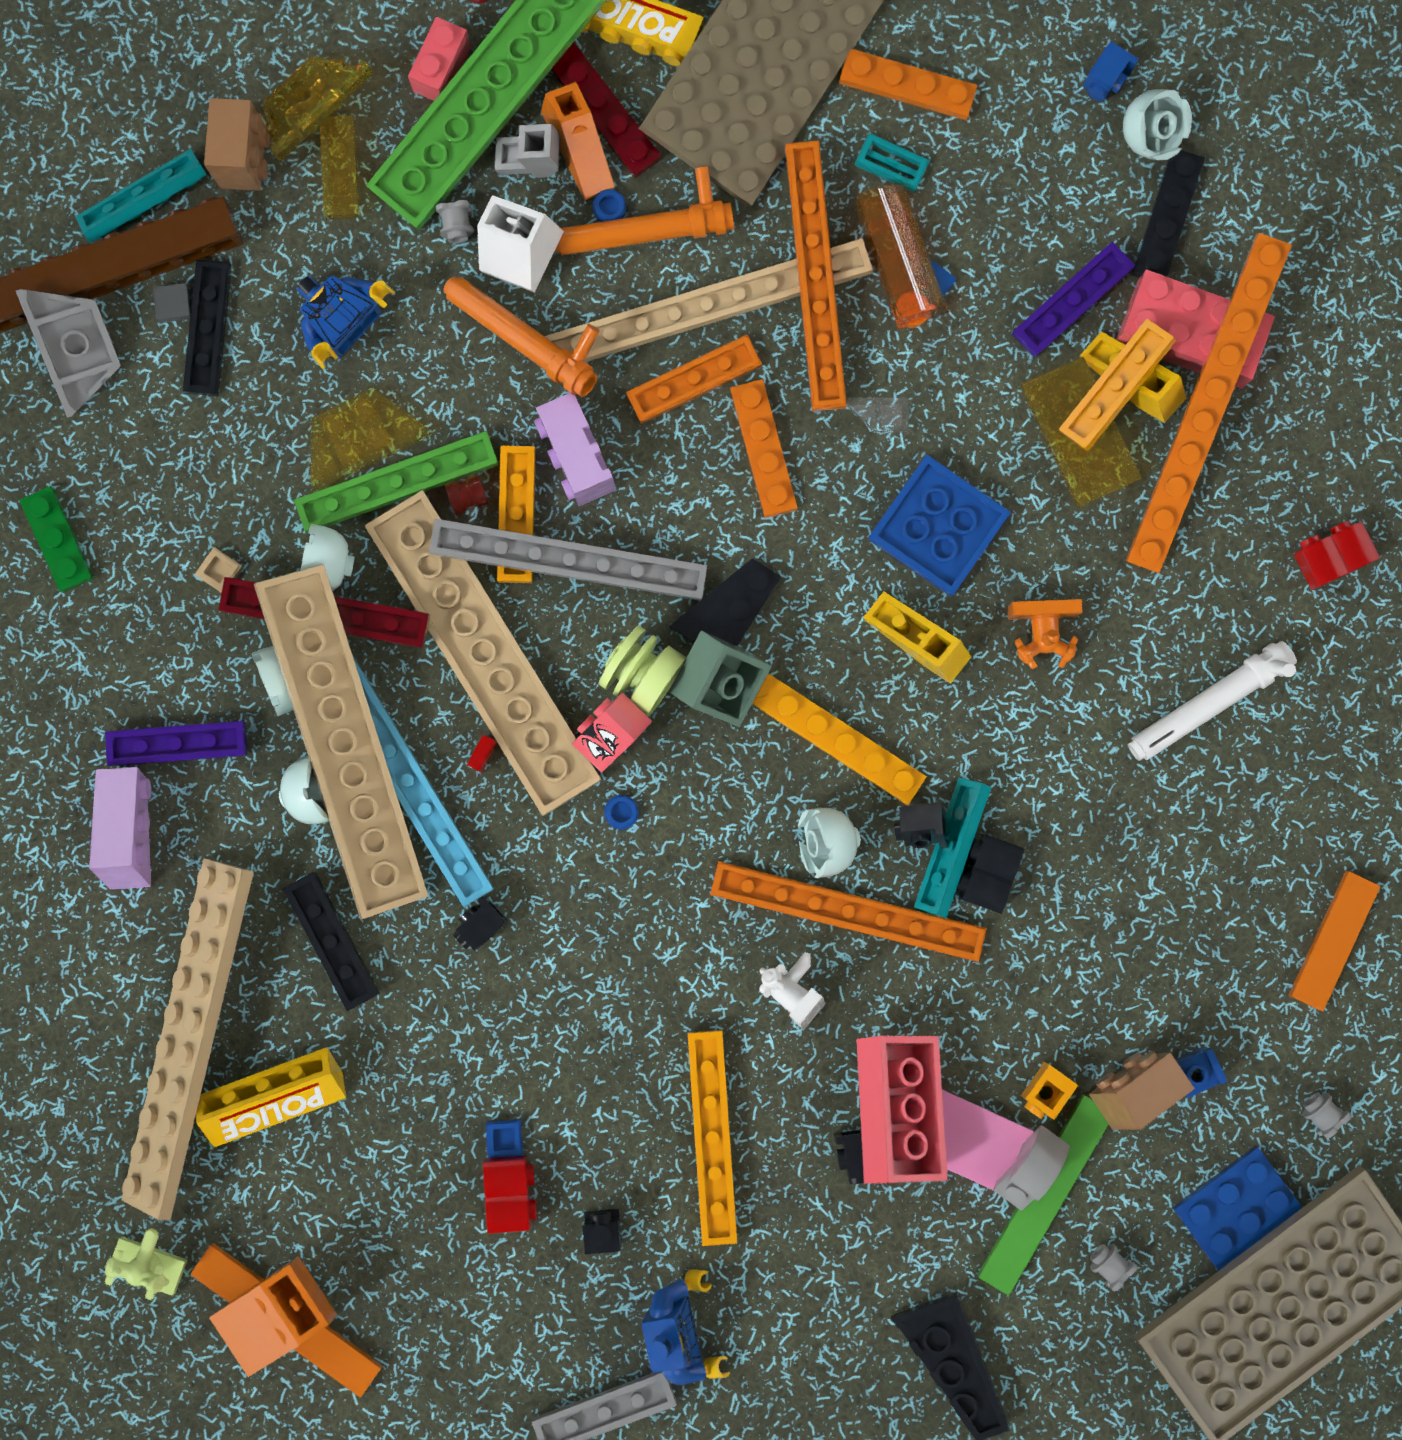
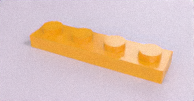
M1146 319L1059 428L1060 432L1088 452L1176 342L1175 338L1149 319Z
M501 446L498 530L534 536L535 446ZM498 566L497 581L499 583H533V572Z

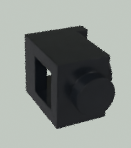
M941 802L899 807L900 820L894 821L897 841L904 840L906 846L925 848L932 843H939L941 849L948 848L946 819Z
M482 896L478 900L481 905L479 909L472 906L459 918L462 924L456 929L453 936L465 949L469 946L473 950L479 949L509 922L487 896Z
M861 1129L833 1133L836 1145L842 1144L843 1147L842 1149H836L840 1171L846 1170L849 1184L864 1183Z
M619 1209L584 1211L585 1220L582 1227L585 1255L620 1252L622 1239Z

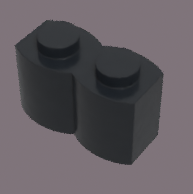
M981 834L979 839L974 838L968 854V858L972 859L968 872H962L956 889L960 891L959 899L1002 914L1025 848L987 834Z

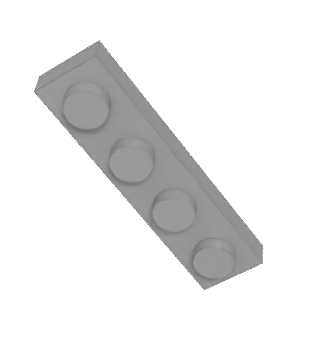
M657 1372L536 1416L532 1419V1424L538 1440H587L677 1406V1400L670 1381L663 1376V1372Z

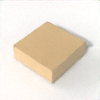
M213 547L194 575L219 592H222L224 578H237L244 567Z

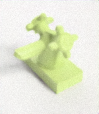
M151 1228L145 1232L142 1243L122 1236L118 1240L113 1256L107 1261L105 1284L112 1285L114 1278L117 1276L126 1279L132 1286H145L147 1289L145 1297L148 1300H152L155 1293L159 1291L173 1296L177 1291L187 1259L156 1249L155 1246L159 1234L155 1229Z

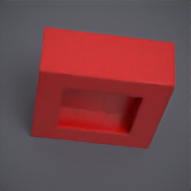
M482 735L467 766L483 773L498 743Z

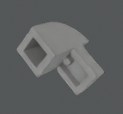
M552 124L519 125V136L496 138L495 171L499 175L532 174L536 178L555 174L558 171L559 132Z
M1041 1125L1022 1144L1016 1162L996 1181L993 1191L1023 1211L1034 1199L1039 1201L1051 1187L1065 1163L1070 1145Z

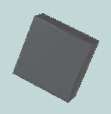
M186 283L152 287L156 320L159 323L190 319L191 300L189 286Z

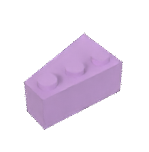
M568 393L536 407L539 418L533 421L541 439L549 438L553 449L547 452L555 470L562 468L566 480L561 481L568 500L575 498L578 506H581L616 491L613 476L609 468L607 469L601 455V450L597 442H595L576 396Z
M138 767L96 770L89 869L110 890L151 887L150 819L148 814L151 783Z

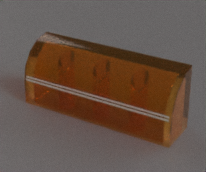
M888 184L858 193L855 207L898 329L907 327V324L926 318L929 320L949 313L905 187L900 184Z

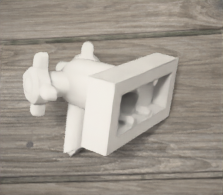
M806 951L789 971L785 969L783 964L767 970L761 968L759 971L762 975L761 980L763 983L759 988L760 992L766 998L771 995L790 1012V1018L803 1030L826 1004L823 997L813 988L808 992L798 984V981L811 967V953H806Z

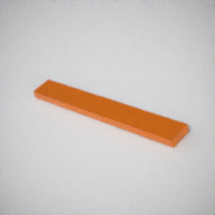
M819 140L786 143L785 153L812 412L846 409L847 402Z
M720 861L717 864L710 893L713 896L977 962L980 959L987 930L984 927Z

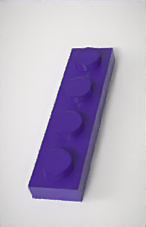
M1112 241L1012 332V335L1035 359L1134 269L1135 264Z
M244 721L105 732L107 766L110 767L248 756L246 722Z

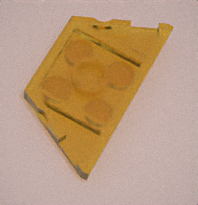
M310 56L262 102L264 114L267 116V132L273 141V146L270 147V150L279 162L288 156L307 136L313 133L328 116L337 110L348 97L374 74L368 63L360 61L358 66H350L343 59L325 60L322 57Z
M370 388L311 418V488L313 492L326 489L431 436V433L426 426L374 388Z

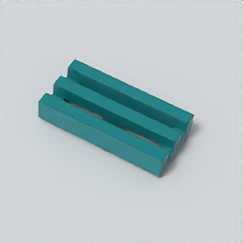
M869 133L854 166L915 193L930 160ZM873 145L919 166V169L916 171L869 148ZM865 157L875 160L885 166H888L914 179L910 180L902 175H899L889 169H886L878 164H875L865 159Z

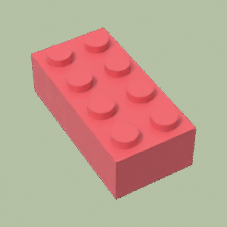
M1146 269L1137 281L1116 340L1126 345L1143 322L1149 319L1171 334L1176 340L1162 360L1200 374L1230 300ZM1264 313L1235 387L1242 389L1253 379L1275 316Z
M875 1036L856 1039L864 1184L948 1181L939 1036Z

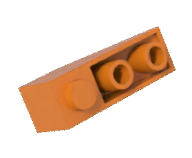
M574 82L546 93L541 113L546 123L552 124L560 134L559 150L584 201L595 197L603 190H613L615 185L591 111L577 83Z

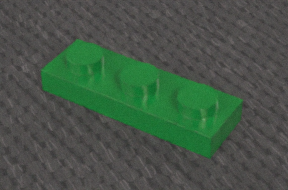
M48 486L20 499L21 506L59 592L65 593L93 580L94 577L55 489Z

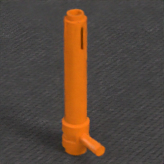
M708 166L695 168L699 204H692L689 206V209L561 228L564 232L554 253L560 252L561 255L686 236H693L695 239L706 237V233L716 232V235L726 234V230L734 229L731 202L713 201Z
M453 276L446 282L443 291L446 294L447 300L544 369L546 375L557 384L563 383V388L569 393L584 397L593 389L598 377L593 372V367L584 360L600 332L597 327L587 324L572 353L567 348L561 349L463 277L457 278Z

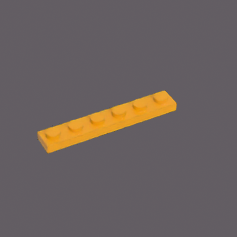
M769 673L752 705L907 806L927 777Z
M722 1030L688 1032L702 1246L737 1244Z

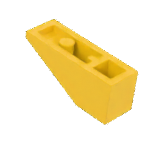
M1101 331L1081 353L1080 358L1101 376L1124 348L1125 344ZM1158 364L1130 398V401L1141 410L1165 423L1187 397L1181 376Z
M884 591L863 617L865 621L920 664L950 684L971 659V655L961 640Z

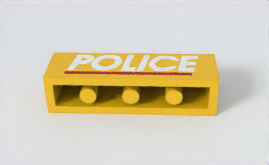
M607 0L582 32L593 31L600 34V37L609 43L618 44L620 41L631 45V48L637 53L649 55L651 52L662 56L666 63L679 66L703 30L704 17L658 0Z
M327 1047L200 1094L196 1111V1123L215 1148L345 1099L346 1093L342 1070Z

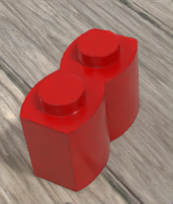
M1347 520L1331 528V536L1321 539L1320 535L1317 534L1299 543L1302 549L1293 555L1311 591L1380 559L1362 521L1351 525L1350 521Z
M527 1155L485 1158L483 1161L487 1234L530 1231L531 1221H537L536 1199H530L529 1186L535 1185L534 1164H528Z

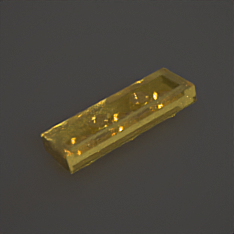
M354 116L319 117L324 217L326 220L360 218L356 124Z

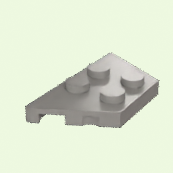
M24 289L16 290L67 418L71 417L121 367L96 300Z

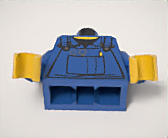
M311 276L305 277L297 286V292L307 300L300 308L304 316L301 328L306 347L317 364L322 369H325L326 367L323 363L328 357H334L335 360L340 359L382 314L374 301L382 308H385L387 303L383 301V298L389 293L394 295L395 291L381 280L374 283L351 277H344L339 280L335 276H330L320 285Z
M691 1269L686 1273L684 1281L679 1279L657 1290L652 1296L651 1306L642 1321V1329L652 1372H663V1376L675 1385L705 1380V1377L717 1379L726 1378L730 1375V1372H720L719 1362L728 1359L726 1356L708 1357L704 1364L701 1362L702 1356L688 1294L690 1290L707 1292L711 1289V1283L700 1282L702 1276L708 1273L706 1270Z

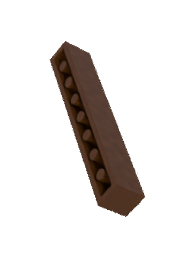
M223 197L207 198L202 200L196 207L187 210H174L163 219L143 221L130 231L110 233L104 237V240L97 243L80 244L75 246L72 252L64 255L47 256L41 259L39 264L28 268L17 267L10 270L8 275L0 277V333L28 323L16 290L24 289L95 299L194 263L196 260H202L243 245L244 243L231 207Z

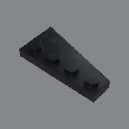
M957 1292L891 1316V1320L902 1331L914 1353L923 1361L930 1372V1376L937 1386L941 1387L950 1400L951 1406L975 1440H984L1010 1431L1008 1419Z

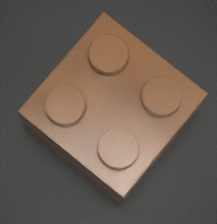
M210 98L204 166L221 189L261 191V180H266L268 174L267 161L263 159L264 147L268 148L270 145L269 127L265 126L262 115L257 112L251 100Z
M1152 1051L1145 1055H1141L1138 1052L1128 1057L1122 1063L1124 1066L1122 1070L1116 1074L1110 1072L1101 1077L1096 1082L1098 1087L1089 1095L1112 1130H1141L1195 1088L1170 1052L1156 1054L1155 1051Z

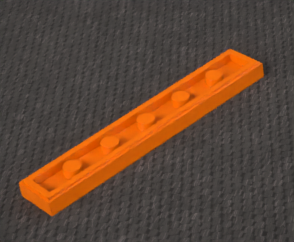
M214 1243L210 1245L190 1274L229 1303L264 1280ZM329 1326L294 1349L360 1398L383 1367L382 1364Z

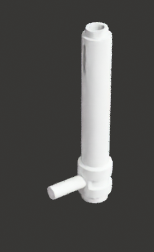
M1283 641L1277 644L1270 643L1262 649L1260 655L1253 654L1244 660L1243 666L1131 738L1132 742L1128 744L1129 750L1138 761L1142 759L1148 760L1259 687L1262 689L1266 688L1275 681L1274 678L1276 676H1293L1296 672L1294 665L1297 663L1293 651Z

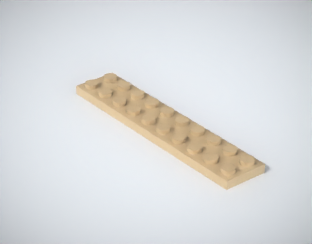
M422 490L364 526L416 611L431 615L428 626L429 632L542 816H545L602 779L592 763L572 745L576 740L575 735L468 562L429 555L434 520H441V518Z
M324 564L255 583L254 587L360 918L365 919L428 897Z
M203 859L202 868L197 876L196 893L189 909V922L185 937L181 942V955L177 971L174 973L172 980L173 988L169 1004L164 1012L165 1021L160 1040L156 1046L153 1071L148 1079V1091L144 1108L139 1116L140 1124L136 1141L131 1149V1162L127 1178L124 1180L122 1187V1201L157 1220H171L254 871L210 859Z

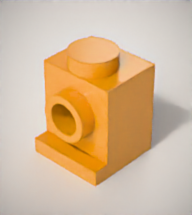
M1043 1062L1040 1066L1041 1068L1021 1096L1028 1101L1024 1106L1027 1110L1040 1119L1046 1114L1054 1120L1078 1085L1050 1064ZM1043 1086H1049L1051 1089V1094L1048 1098H1041L1039 1095V1091Z

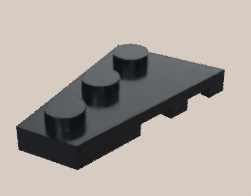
M752 558L672 623L669 628L695 643L702 630L738 646L781 576Z

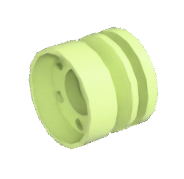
M638 625L627 637L620 641L605 664V670L599 685L607 690L618 679L619 682L614 689L613 695L618 697L630 687L634 690L630 700L649 717L673 685L687 657L670 646H667L656 656L653 654V650L658 638L652 635L641 646L640 643L646 634V630Z

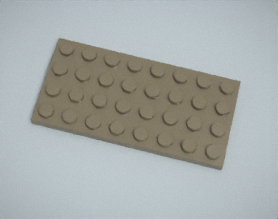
M721 0L638 129L693 169L708 166L710 181L750 208L785 155V144L794 141L846 60L847 54L853 49L884 0Z
M1357 1166L1134 1334L1136 1340L1208 1440H1228L1402 1308V1222L1367 1171L1361 1166Z

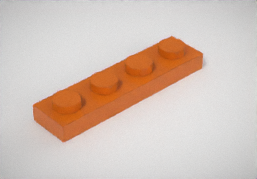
M851 49L847 54L839 84L964 120L968 119L977 89L976 84Z
M763 379L730 387L764 519L797 511L798 507Z

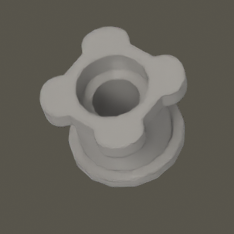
M458 200L452 203L436 205V212L439 213V218L442 219L443 228L440 230L441 237L448 239V242L453 244L466 242L468 237L474 233L473 227L469 224L468 216L472 214L469 202L467 200Z
M1319 1092L1314 1093L1303 1104L1305 1108L1303 1111L1304 1118L1311 1119L1318 1127L1316 1133L1319 1136L1324 1135L1326 1139L1334 1136L1338 1129L1352 1117L1348 1111L1343 1112L1342 1109H1338L1332 1102V1096L1329 1093L1322 1095Z
M1102 1244L1090 1257L1092 1261L1090 1269L1094 1273L1099 1272L1106 1279L1105 1284L1115 1292L1135 1273L1138 1266L1128 1258L1125 1260L1117 1252L1118 1247L1115 1244L1108 1246Z

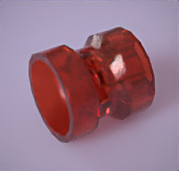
M478 473L467 476L466 480L462 481V483L455 480L445 483L447 494L456 516L466 513L468 507L475 506L481 508L489 505Z

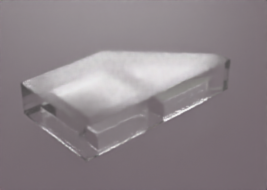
M846 397L847 408L851 409L873 433H908V397Z

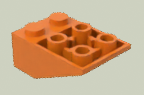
M297 1256L209 1318L249 1377L327 1327L337 1316V1313L300 1257Z

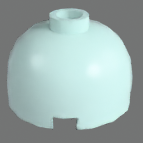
M1169 89L1148 90L1131 102L1124 115L1123 133L1126 142L1133 152L1153 160H1168L1179 153L1182 148L1177 147L1181 144L1183 138H1188L1192 122L1190 105L1186 99H1181L1178 95L1179 92Z
M310 524L308 531L310 538L309 543L305 544L301 570L324 564L331 589L334 591L341 585L344 575L351 577L355 556L348 555V543L337 531L325 526Z
M266 647L251 653L277 716L292 711L293 706L274 647Z
M309 756L303 757L285 770L280 784V802L288 813L299 822L305 824L327 823L329 818Z
M832 808L805 810L799 819L798 828L804 827L807 846L800 841L799 846L801 859L806 870L809 873H816L815 878L830 877L841 873L852 864L857 848L860 846L861 840L858 829L853 826L852 822L843 812Z

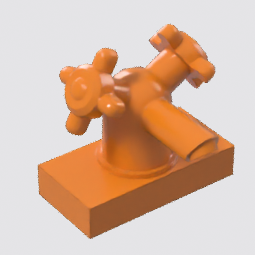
M1082 599L1012 602L1008 605V620L1029 619L1032 622L1033 641L1025 646L1020 638L1015 640L1019 658L1028 664L1031 669L1037 667L1033 657L1039 653L1054 652L1062 656L1058 664L1061 668L1065 667L1066 663L1070 662L1075 656L1078 639L1073 636L1069 644L1059 640V618L1077 617L1082 613Z

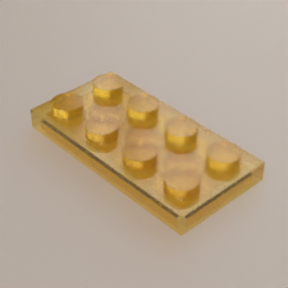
M1084 356L1027 381L1020 386L1077 509L1142 479L1114 420L1088 452L1059 430L1096 383Z

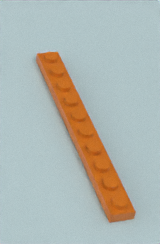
M1261 233L1256 234L1126 558L1127 562L1160 573L1292 244Z

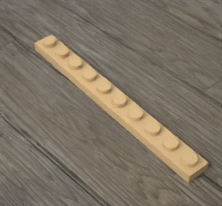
M863 238L830 248L834 285L872 274L873 268ZM793 259L544 337L561 349L567 348L573 353L587 324H591L597 327L600 332L584 361L595 360L800 296L797 260Z

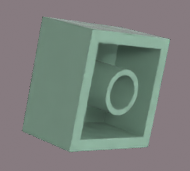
M701 630L669 692L693 709L740 727L772 666L749 651Z

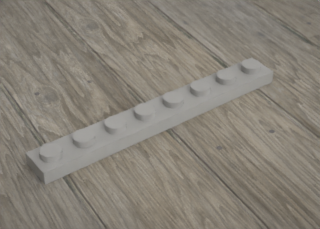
M440 519L434 520L429 555L700 601L703 596L707 565Z

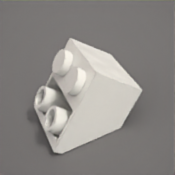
M492 195L477 225L479 270L487 275L535 293L564 231L546 214Z

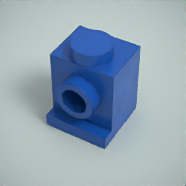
M1110 41L1089 72L1083 87L1087 89L1088 94L1093 99L1102 102L1106 100L1111 91L1116 94L1119 92L1139 59Z
M1203 1046L1175 1059L1195 1088L1184 1096L1186 1098H1190L1218 1084L1228 1082L1213 1049ZM1194 1069H1199L1201 1072V1077L1197 1081L1191 1079V1073Z

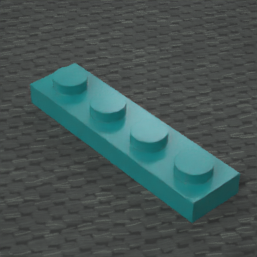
M189 149L75 216L84 236L92 243L99 238H104L115 228L127 221L137 219L144 211L156 204L166 202L173 194L183 188L195 185L200 178L207 174L192 149Z
M958 778L945 815L948 848L941 849L939 843L935 844L914 908L947 918L992 787L983 783Z

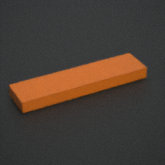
M748 334L627 391L626 395L640 424H643L762 367V362Z
M1345 871L1288 996L1319 1011H1324L1381 886L1350 871Z

